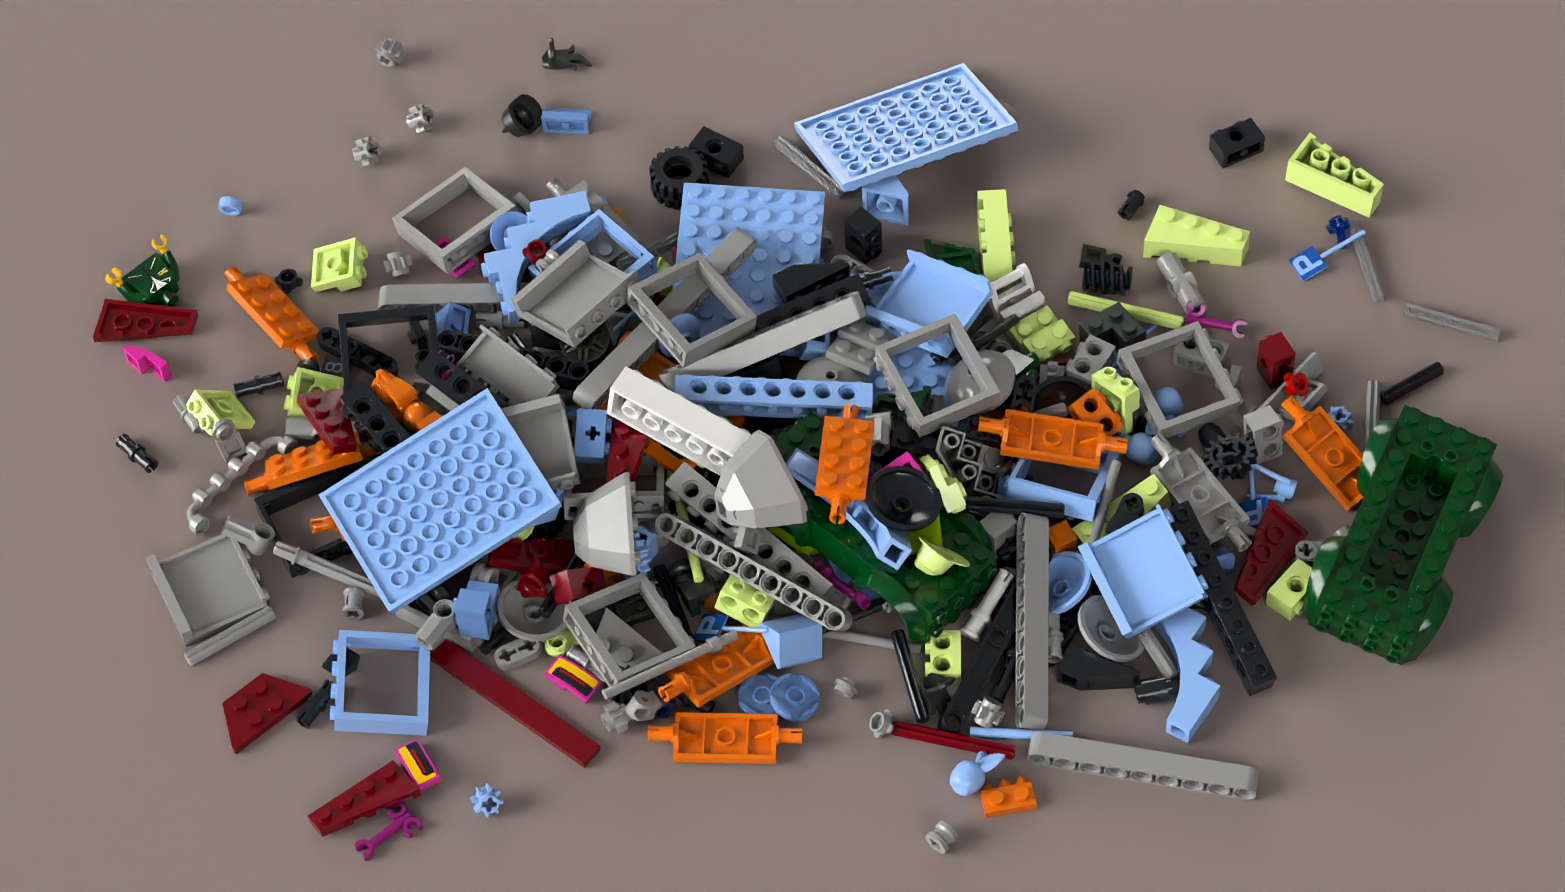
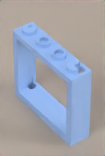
M600 209L590 217H587L575 229L569 231L562 240L550 247V249L561 256L578 240L587 244L600 232L604 231L637 260L624 271L628 274L635 269L640 281L658 271L655 257ZM531 264L528 267L530 276L534 280L541 272L536 265Z
M1111 451L1101 453L1098 470L1070 466L1098 474L1088 496L1024 480L1034 460L1017 458L1016 463L1012 465L1010 475L1006 477L1003 487L1007 490L1006 499L1063 503L1065 505L1064 515L1093 522L1097 514L1112 460L1118 461L1119 453Z
M339 630L338 639H333L332 654H337V661H332L331 675L336 677V683H331V699H335V706H330V720H334V731L426 736L429 711L430 650H426L415 641V634ZM346 647L418 651L417 716L344 712Z

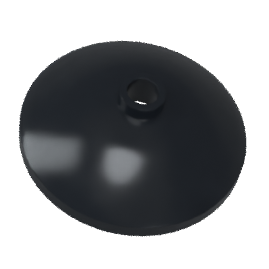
M1069 376L1049 378L1037 386L1033 412L1062 402L1065 403L1066 407H1069L1091 390V388L1081 380ZM1085 401V409L1088 412H1093L1092 403Z
M893 466L879 471L869 482L866 491V502L872 515L883 525L897 531L914 532L930 526L937 519L942 506L941 493L934 481L925 473L906 466Z

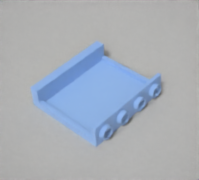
M908 249L909 263L875 308L868 305L865 307L867 315L864 317V320L876 328L885 327L889 333L893 334L892 337L894 338L903 336L952 314L957 315L965 331H967L990 300L993 292L989 279L985 276L973 274L962 267L957 268L941 259L936 260L922 252L917 253ZM946 333L917 347L948 358L956 346L949 334Z
M1159 504L1155 505L1156 510L1092 544L1086 542L1078 546L1122 635L1126 639L1208 597L1205 590L1209 586L1202 574L1200 576L1197 575L1194 569L1197 563L1191 552L1186 554L1182 546L1186 542L1179 530L1174 531L1171 525L1174 522L1172 514L1168 508L1163 509Z

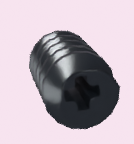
M1091 262L1088 269H1086L1084 264L1083 292H1087L1089 286H1091L1093 293H1096L1098 288L1101 287L1103 294H1106L1108 288H1110L1112 295H1115L1117 290L1120 289L1121 295L1125 296L1127 290L1130 291L1132 266H1129L1127 272H1124L1123 265H1120L1116 272L1113 264H1110L1107 271L1105 270L1104 263L1100 264L1098 270H1096L1094 262Z

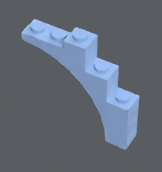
M585 191L530 202V212H526L528 224L507 228L508 237L504 238L506 249L484 254L485 263L481 264L483 277H488L490 286L496 285L498 296L503 295L504 301L500 302L503 316L508 315L510 324L519 322V316L511 299L518 293L523 274L531 262L528 257L523 256V249L527 248L528 244L536 239L544 242L546 245L557 236L579 226L587 217H590L591 210Z
M796 448L786 465L793 478L815 492L819 461ZM820 496L830 504V501L826 497ZM866 499L865 501H852L846 507V519L863 535L878 559L898 570L912 551L907 532L897 531L880 523L870 512Z
M1189 607L1152 626L1168 645L1175 660L1179 676V692L1176 703L1167 718L1166 732L1187 744L1219 699L1220 685L1210 677H1203L1212 665L1213 651L1206 644L1197 643L1205 631L1206 616L1199 610Z

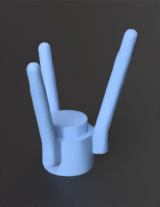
M1251 464L1253 469L1277 480L1273 490L1278 493L1277 495L1255 494L1256 499L1267 496L1268 500H1276L1284 503L1285 498L1292 500L1298 481L1283 477L1261 465ZM1250 493L1246 495L1247 498H1251Z

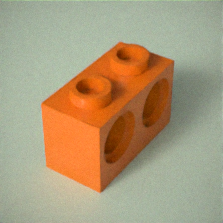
M1094 388L1067 407L1069 415L1075 420L1100 423V420L1105 421L1109 427L1108 432L1103 431V433H1106V436L1112 437L1124 427L1119 414L1114 410L1111 411L1106 404L1105 396ZM1085 401L1092 403L1093 412H1088L1085 409Z

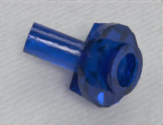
M1338 215L1329 219L1326 229L1330 235L1336 233L1338 245L1346 240L1345 229L1350 227L1348 217L1342 218V215Z

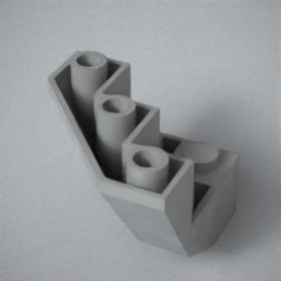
M942 426L935 451L947 473L952 478L956 477L958 482L962 483L967 496L999 498L1000 495L994 494L999 475L996 476L994 474V471L996 470V464L1003 457V455H1000V450L965 439L966 433ZM968 511L969 513L976 514L982 517H986L991 513Z
M761 430L755 431L723 466L714 493L717 516L730 525L749 528H765L807 522V503L773 438Z
M624 472L585 497L573 519L575 554L589 566L635 576L637 575L636 566L641 565L640 550H635L634 531H638V517L632 516L631 497L636 496L635 481L630 482L629 472Z

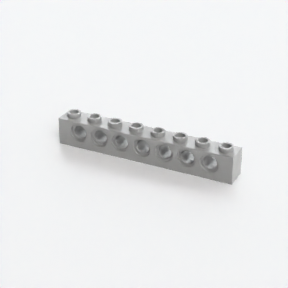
M684 461L665 482L668 489L667 495L676 503H679V501L683 502L687 506L685 510L695 519L698 516L705 521L703 525L713 534L719 532L723 536V541L728 544L735 542L737 534L733 533V530L739 526L734 525L731 528H725V521L717 516V509L711 513L705 511L708 505L716 504L714 496L716 487ZM690 490H699L695 497L687 496ZM757 528L762 531L757 556H750L778 572L782 566L789 565L791 570L784 575L798 583L809 581L810 585L808 588L827 599L833 595L835 588L831 582L767 529ZM763 551H773L772 555L769 558H761V554ZM795 589L792 594L799 599V592ZM818 601L813 604V612L817 613L821 608Z

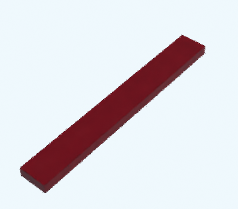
M445 639L430 655V660L583 768L601 750L600 745L449 640Z

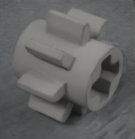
M393 38L385 39L383 42L380 41L375 49L378 52L376 55L378 61L387 67L395 66L396 63L400 64L405 56L402 53L404 50L402 44Z
M421 104L408 109L411 114L406 116V121L410 129L416 130L417 134L432 129L431 123L435 121V115L429 107Z
M371 136L356 140L355 144L357 146L352 149L355 161L362 162L363 166L377 163L379 161L377 156L382 153L379 142L371 140Z
M404 249L387 253L388 260L383 261L386 272L391 271L393 277L410 272L408 266L413 265L410 254L405 255Z
M984 697L983 701L978 699L971 713L976 715L974 721L986 728H992L993 724L998 725L1005 712L1000 710L1002 704L991 697Z
M613 701L603 706L605 711L600 717L609 732L614 730L620 734L629 729L627 724L632 718L627 714L624 703L618 705V703Z

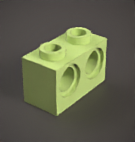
M731 574L721 589L714 608L749 627H759V623L765 622L775 599Z
M943 630L939 637L934 638L931 636L930 641L925 643V655H930V662H925V677L931 672L944 678L954 676L955 682L950 686H959L961 682V630ZM940 646H946V647H948V648H946V649H940V648H938V647H940ZM940 668H946V669H948V670H946V671H940V670H938V669H940Z

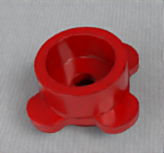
M1289 372L1284 375V380L1286 381L1285 393L1287 396L1299 395L1304 397L1307 394L1308 380L1305 374L1297 373L1293 375Z

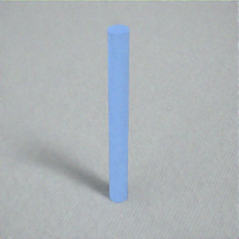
M970 727V736L1031 740V736L1035 732L1073 737L1072 731Z

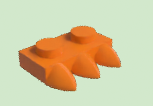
M1021 774L1016 779L1014 785L1007 779L1002 778L998 788H994L986 780L981 787L980 796L986 818L1037 809L1032 782H1029Z

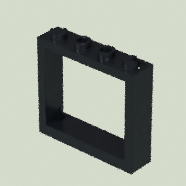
M434 304L338 314L344 393L352 388L347 328L428 320L430 348L439 352L440 349L437 344V315Z
M347 465L284 485L254 499L257 512L263 523L271 526L275 532L272 540L274 544L277 541H282L270 515L322 493L351 475L352 473ZM341 537L309 553L332 562L343 555L352 554L353 551L347 541L343 542ZM282 558L292 578L305 575L311 570L296 563L292 565V561Z

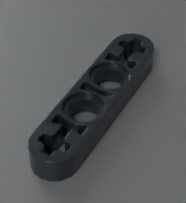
M332 327L322 328L317 334L320 348L337 358H341L339 330ZM348 336L349 345L354 347V350L349 352L351 365L375 377L377 370L385 368V371L397 377L398 366L395 359ZM366 355H371L374 357V359L369 363H364L361 361V359Z

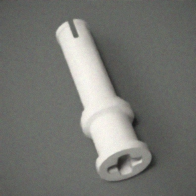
M1002 568L999 569L979 606L971 610V617L965 627L960 628L963 636L979 643L980 634L986 624L989 625L991 623V613L1010 581L1014 578L1011 573L1008 574V571Z

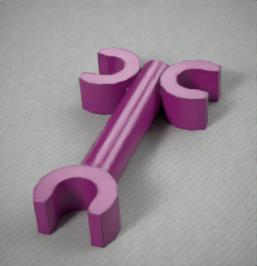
M1192 301L1187 302L1188 315L1183 326L1198 321L1201 326L1232 331L1237 338H1244V333L1238 332L1236 327L1238 325H1247L1246 320L1239 318L1231 322L1201 316L1205 312L1204 303H1201L1198 311H1193L1191 309Z
M819 560L812 567L831 582L834 588L852 599L861 609L866 610L871 604L864 593L861 591L856 592L852 587L832 574L833 571L829 567L825 568Z
M400 801L401 804L398 805L401 809L400 812L394 813L390 808L387 809L389 818L394 822L370 840L362 839L354 845L357 852L363 848L368 849L362 854L365 861L370 860L374 856V849L400 829L403 828L404 834L408 838L413 837L412 832L409 830L411 826H417L419 830L423 829L421 820L411 816L403 801Z

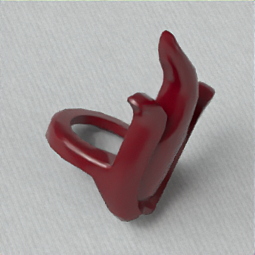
M533 556V564L518 580L516 590L520 592L522 598H545L548 595V589L545 585L551 582L550 577H545L550 570H564L565 566L547 563L538 568L539 559Z

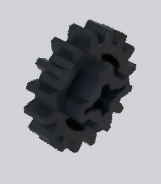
M1228 432L1225 438L1219 435L1217 436V442H1209L1211 448L1204 449L1206 453L1203 456L1205 465L1215 477L1220 475L1222 480H1225L1227 476L1234 480L1237 474L1243 477V471H1252L1251 464H1257L1256 457L1258 452L1254 440H1250L1247 434L1241 438L1240 432H1237L1235 436H1231L1230 432Z

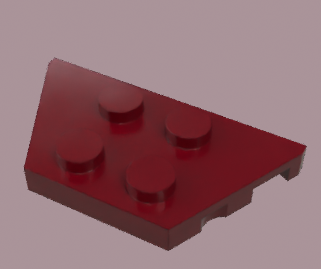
M262 673L225 700L222 704L233 752L235 754L239 753L304 704L310 696H313L312 691L309 688Z

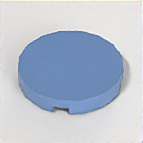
M767 673L765 675L755 674L743 681L739 687L737 698L740 710L746 714H777L771 706L769 694L773 683L778 677Z
M786 673L778 677L770 689V703L775 712L784 719L793 722L805 721L811 718L820 704L819 689L805 675Z

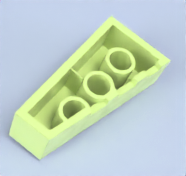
M1312 133L1308 134L1289 159L1285 178L1286 181L1369 218L1380 204L1384 186L1381 181L1362 168L1352 166L1350 160L1345 156L1339 157L1332 152V147L1326 143L1322 145L1316 141V136Z
M1006 189L977 191V222L982 274L990 282L1014 271L1012 265H1016L1015 251H1011V246H1014L1013 232H1009V227H1012L1011 213H1008ZM1018 279L997 290V295L1012 288L1014 284H1018Z
M1159 205L1144 240L1143 257L1162 256L1163 253L1171 251L1176 253L1178 258L1188 259V262L1207 260L1210 264L1241 266L1249 248L1250 231Z
M1154 474L1110 503L1100 539L1107 536L1105 532L1108 523L1115 514L1122 498L1128 493H1136L1141 496L1144 504V515L1156 510L1155 505L1157 504L1163 509L1170 507L1171 502L1168 490ZM1134 504L1132 507L1128 506V509L1131 511L1133 508H1137V504ZM1095 518L1093 522L1084 520L1072 528L1078 538V546L1086 542L1088 543Z

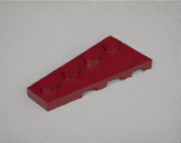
M105 299L94 331L93 340L95 343L192 335L198 318V312L195 309Z
M343 388L319 392L311 391L297 395L298 406L333 455L356 451L357 443L351 419L348 420L340 409L342 403L339 396L344 394Z
M614 417L612 421L606 483L624 472H629L630 482L635 481L641 466L643 451L649 445V436Z
M1272 500L1265 507L1233 589L1251 606L1257 603L1293 555L1296 545L1303 541L1309 533Z
M533 538L532 541L510 539L488 553V565L525 573L533 564V556H536L539 559L538 568L547 563L566 567L575 554L574 540H566L565 538H556L554 541H543L542 538ZM550 570L545 577H550L563 570Z
M392 760L307 817L313 827L324 837L353 825L354 820L360 817H372L377 815L376 811L389 805L393 808L400 805V801L410 796L415 799L422 795L420 789Z

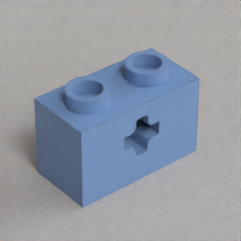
M577 408L574 445L577 463L605 464V458L609 457L610 442H607V433L612 431L613 420L609 418L607 410ZM593 432L597 433L595 441L590 440V437H592Z

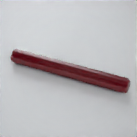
M897 720L892 722L893 730L891 734L894 736L975 753L984 751L987 755L1000 753L1004 754V759L1013 760L1016 755V746L1012 744Z

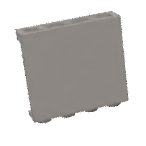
M578 240L511 300L519 317L575 348L627 302L628 288L640 282V279L635 269L628 274L591 255L586 243Z
M482 324L479 326L482 330L481 335L456 364L457 367L463 364L472 371L470 376L476 381L481 377L491 385L489 390L494 394L500 391L510 399L508 402L510 406L552 396L560 387L555 381L557 376L546 367L542 370L536 366L538 362L532 356L526 354L524 357L518 352L520 348L512 341L504 342L500 339L502 335L493 327L487 329ZM452 370L448 373L444 380L448 379L451 376ZM470 383L463 385L462 393L469 391ZM432 384L426 391L427 395L447 412L460 406Z
M559 394L501 409L552 491L555 488L568 490L573 488L574 485L581 484L565 403Z
M225 535L216 536L161 561L157 560L155 554L145 558L150 573L186 646L228 629L268 606L267 601L270 600V596L266 587H260L258 583L261 579L256 567L251 568L249 562L252 561L247 549H241L239 545L241 542Z

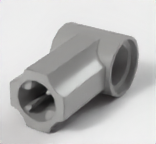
M892 412L866 414V420L875 421L871 453L875 456H884L890 449V434L894 432Z
M232 515L228 516L221 532L222 535L245 544L246 549L257 556L263 555L275 536L273 528L268 524L258 523L253 525Z
M442 599L436 602L433 607V613L415 634V641L426 650H433L448 631L456 628L455 613L452 612L453 602L451 600ZM444 614H450L449 616L442 617Z

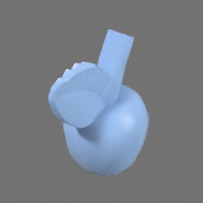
M1163 387L1154 392L1153 396L1166 421L1181 415L1183 401L1176 389ZM1147 422L1145 433L1149 436H1155ZM1187 431L1177 434V436L1181 438Z
M1119 431L1116 433L1118 435L1117 438L1128 439L1126 456L1132 462L1140 465H1150L1157 459L1159 453L1150 444L1152 437L1148 434L1139 432L1133 436L1129 434L1125 436Z
M980 751L975 761L964 760L958 763L950 776L952 789L962 796H968L978 791L985 783V773L996 767L1005 758V755L1000 753L987 755L986 752Z

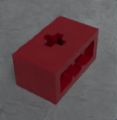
M1282 332L1267 335L1259 342L1257 370L1270 389L1281 386L1285 381L1284 375L1289 372L1293 373L1296 353Z
M600 568L569 569L550 576L556 605L569 604L607 588L603 569Z

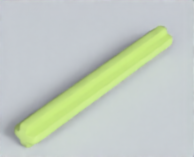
M1070 291L1067 299L1069 305L1098 312L1118 302L1075 291ZM1119 302L1137 321L1171 329L1180 328L1184 324V317Z

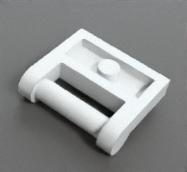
M1025 263L1018 265L1016 270L990 282L993 295L989 300L994 320L999 323L1001 311L1036 293L1029 268ZM1019 278L1022 279L1021 283L997 295L996 291Z

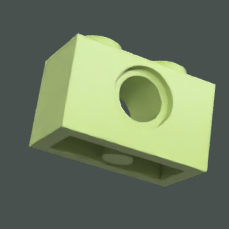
M1298 558L1267 591L1266 605L1289 621L1296 614L1300 615L1304 611L1306 589L1312 567Z

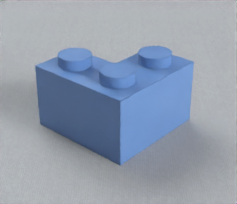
M469 580L467 589L460 588L458 598L454 597L452 603V612L455 613V625L458 626L460 636L490 640L500 596L498 584Z

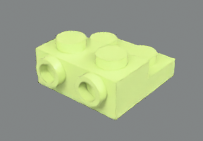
M351 238L314 249L311 288L315 292L337 287L342 292L362 286V279L367 276L366 269L363 266V260L368 258L365 246L361 245L356 238Z
M1048 305L1023 318L1017 325L1007 331L1024 355L1035 352L1039 357V362L1051 361L1056 355L1069 352L1073 348L1075 335L1063 319H1057Z
M297 367L294 376L290 375L287 383V389L291 390V394L286 396L284 402V409L288 410L287 417L307 418L297 404V395L311 391L319 392L343 388V378Z
M1104 367L1092 374V388L1100 391L1105 396L1106 404L1111 411L1114 410L1119 414L1122 419L1121 423L1124 426L1119 432L1126 436L1133 431L1132 412L1140 408V389L1133 384L1131 379L1123 378L1116 373L1115 368Z
M195 389L186 404L188 412L199 420L200 427L211 436L214 424L221 419L232 420L234 428L237 430L252 429L255 424V420L232 391Z
M929 455L919 458L926 475L934 481L936 487L940 490L942 507L947 513H958L964 510L966 503L963 497L967 496L962 483L958 482L956 477L952 478L946 473L944 466L937 459L933 460Z

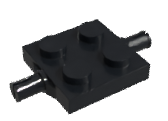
M928 397L922 399L919 410L923 417L932 414L930 412L933 403L931 398H929L927 406ZM899 410L889 451L900 454L908 452L915 462L926 455H929L933 460H938V454L935 449L941 429L919 438L915 429L913 430L912 427H909L905 411Z

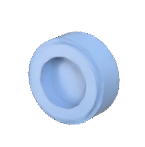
M225 196L220 198L218 209L226 215L236 216L241 213L243 203L237 198Z

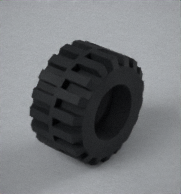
M674 146V149L669 147L665 149L664 153L660 151L657 154V158H653L651 161L652 165L649 168L651 190L654 198H657L660 204L665 203V207L670 208L674 206V209H680L682 206L684 183L709 184L707 161L704 160L702 154L698 155V151L695 149L690 150L687 146H684V148ZM678 175L687 176V178L681 180L671 179Z

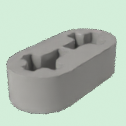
M519 638L499 647L494 655L497 667L503 671H510L537 659L541 654L540 642ZM530 645V647H533V650L529 651L525 646ZM507 655L508 658L510 657V660L506 661L502 656Z

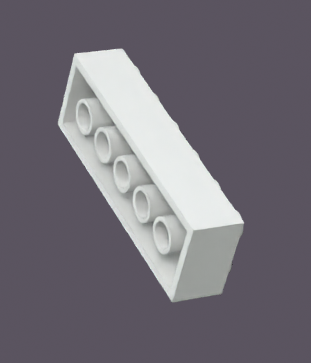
M626 366L610 387L607 406L608 415L718 475H721L723 466L751 437L750 432L732 425L727 419L712 414L705 407L690 402L683 395L668 390L661 383L654 382L643 376L641 372Z

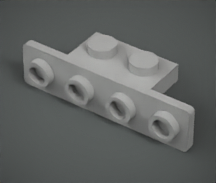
M1312 352L1292 373L1293 375L1303 373L1308 380L1307 394L1304 397L1293 395L1306 411H1310L1328 391L1324 383L1314 381L1324 370L1318 353ZM1284 381L1259 409L1270 405L1276 414L1279 413L1281 417L1295 421L1281 406L1287 398L1289 399V396L1285 393L1286 381Z

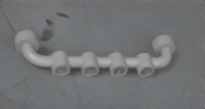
M288 435L285 437H268L260 444L255 441L250 442L245 450L247 455L242 460L238 457H233L228 463L230 470L225 475L220 472L213 474L210 479L212 486L205 491L203 488H198L194 491L192 495L194 502L189 506L186 513L189 529L196 535L204 534L210 526V520L203 514H197L198 510L202 507H208L212 503L213 497L220 491L225 492L228 490L231 482L237 476L245 475L249 466L255 460H262L270 447L278 446V451L284 455L298 448V441Z

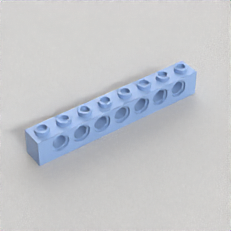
M684 374L675 375L674 393H679L690 402L705 407L714 415L800 418L807 416L812 411L821 419H825V416L843 418L844 406L851 404L850 412H852L853 404L859 407L858 419L866 420V414L872 413L873 383L861 381L840 382L837 380L816 381L813 379L791 380L788 378L767 379L764 377L742 378L740 376L718 377L715 375L694 376Z

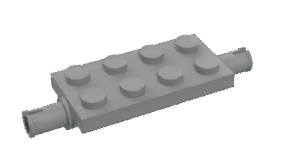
M557 178L552 179L555 185L551 181L547 184L546 189L554 197L585 191L591 215L600 209L642 245L641 239L584 180L569 190ZM604 231L600 232L586 244L591 255L612 266H617L619 259L630 255Z
M1160 433L1158 436H1154L1150 444L1162 456V461L1151 468L1150 475L1154 474L1168 490L1170 500L1175 505L1187 500L1189 501L1210 545L1224 537H1228L1239 552L1249 548L1252 541L1240 528L1248 525L1250 518L1190 447L1185 451H1180L1177 448H1173L1164 434Z

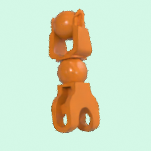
M382 369L376 371V378L372 382L371 390L399 423L404 422L407 429L419 432L442 417L436 411L432 412L427 404L419 402L417 391L413 386Z

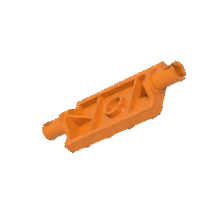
M235 266L227 269L224 274L225 278L229 280L226 290L281 349L288 347L293 354L298 355L302 360L311 359L318 362L319 355L308 344L313 340H317L319 329L267 274L245 278Z
M1291 395L1281 406L1295 420V425L1284 433L1282 438L1344 509L1349 511L1364 498L1357 489V479L1363 454L1321 406H1318L1312 412L1306 411L1294 396Z
M851 404L844 406L843 418L825 416L815 496H824L830 501L831 512L829 519L834 524H836L837 516H839L838 524L845 522L846 507L852 501H865L875 421L858 419L859 407L853 404L852 412H850Z
M1009 409L1005 410V416L1002 420L980 416L978 432L1000 434V437H1002L1000 455L1095 470L1099 468L1101 453L1111 451L1126 454L1128 445L1127 438L1106 436V433H1103L1104 424Z
M356 431L354 432L357 443L355 452L333 455L323 440H320L315 445L309 447L302 446L284 455L276 454L271 456L268 460H265L266 472L264 476L244 481V486L248 496L268 489L273 491L277 487L358 461H367L368 457L381 453L379 451L375 453L368 442L363 443L360 434Z
M736 632L738 639L722 646V650L713 654L709 652L666 672L671 682L659 687L660 697L664 698L665 702H668L675 696L684 693L697 707H700L771 666L775 662L763 634L759 632Z
M676 712L675 723H672L671 726L648 725V741H671V744H673V762L776 764L777 746H779V743L802 744L803 727L780 728V725H778V714Z

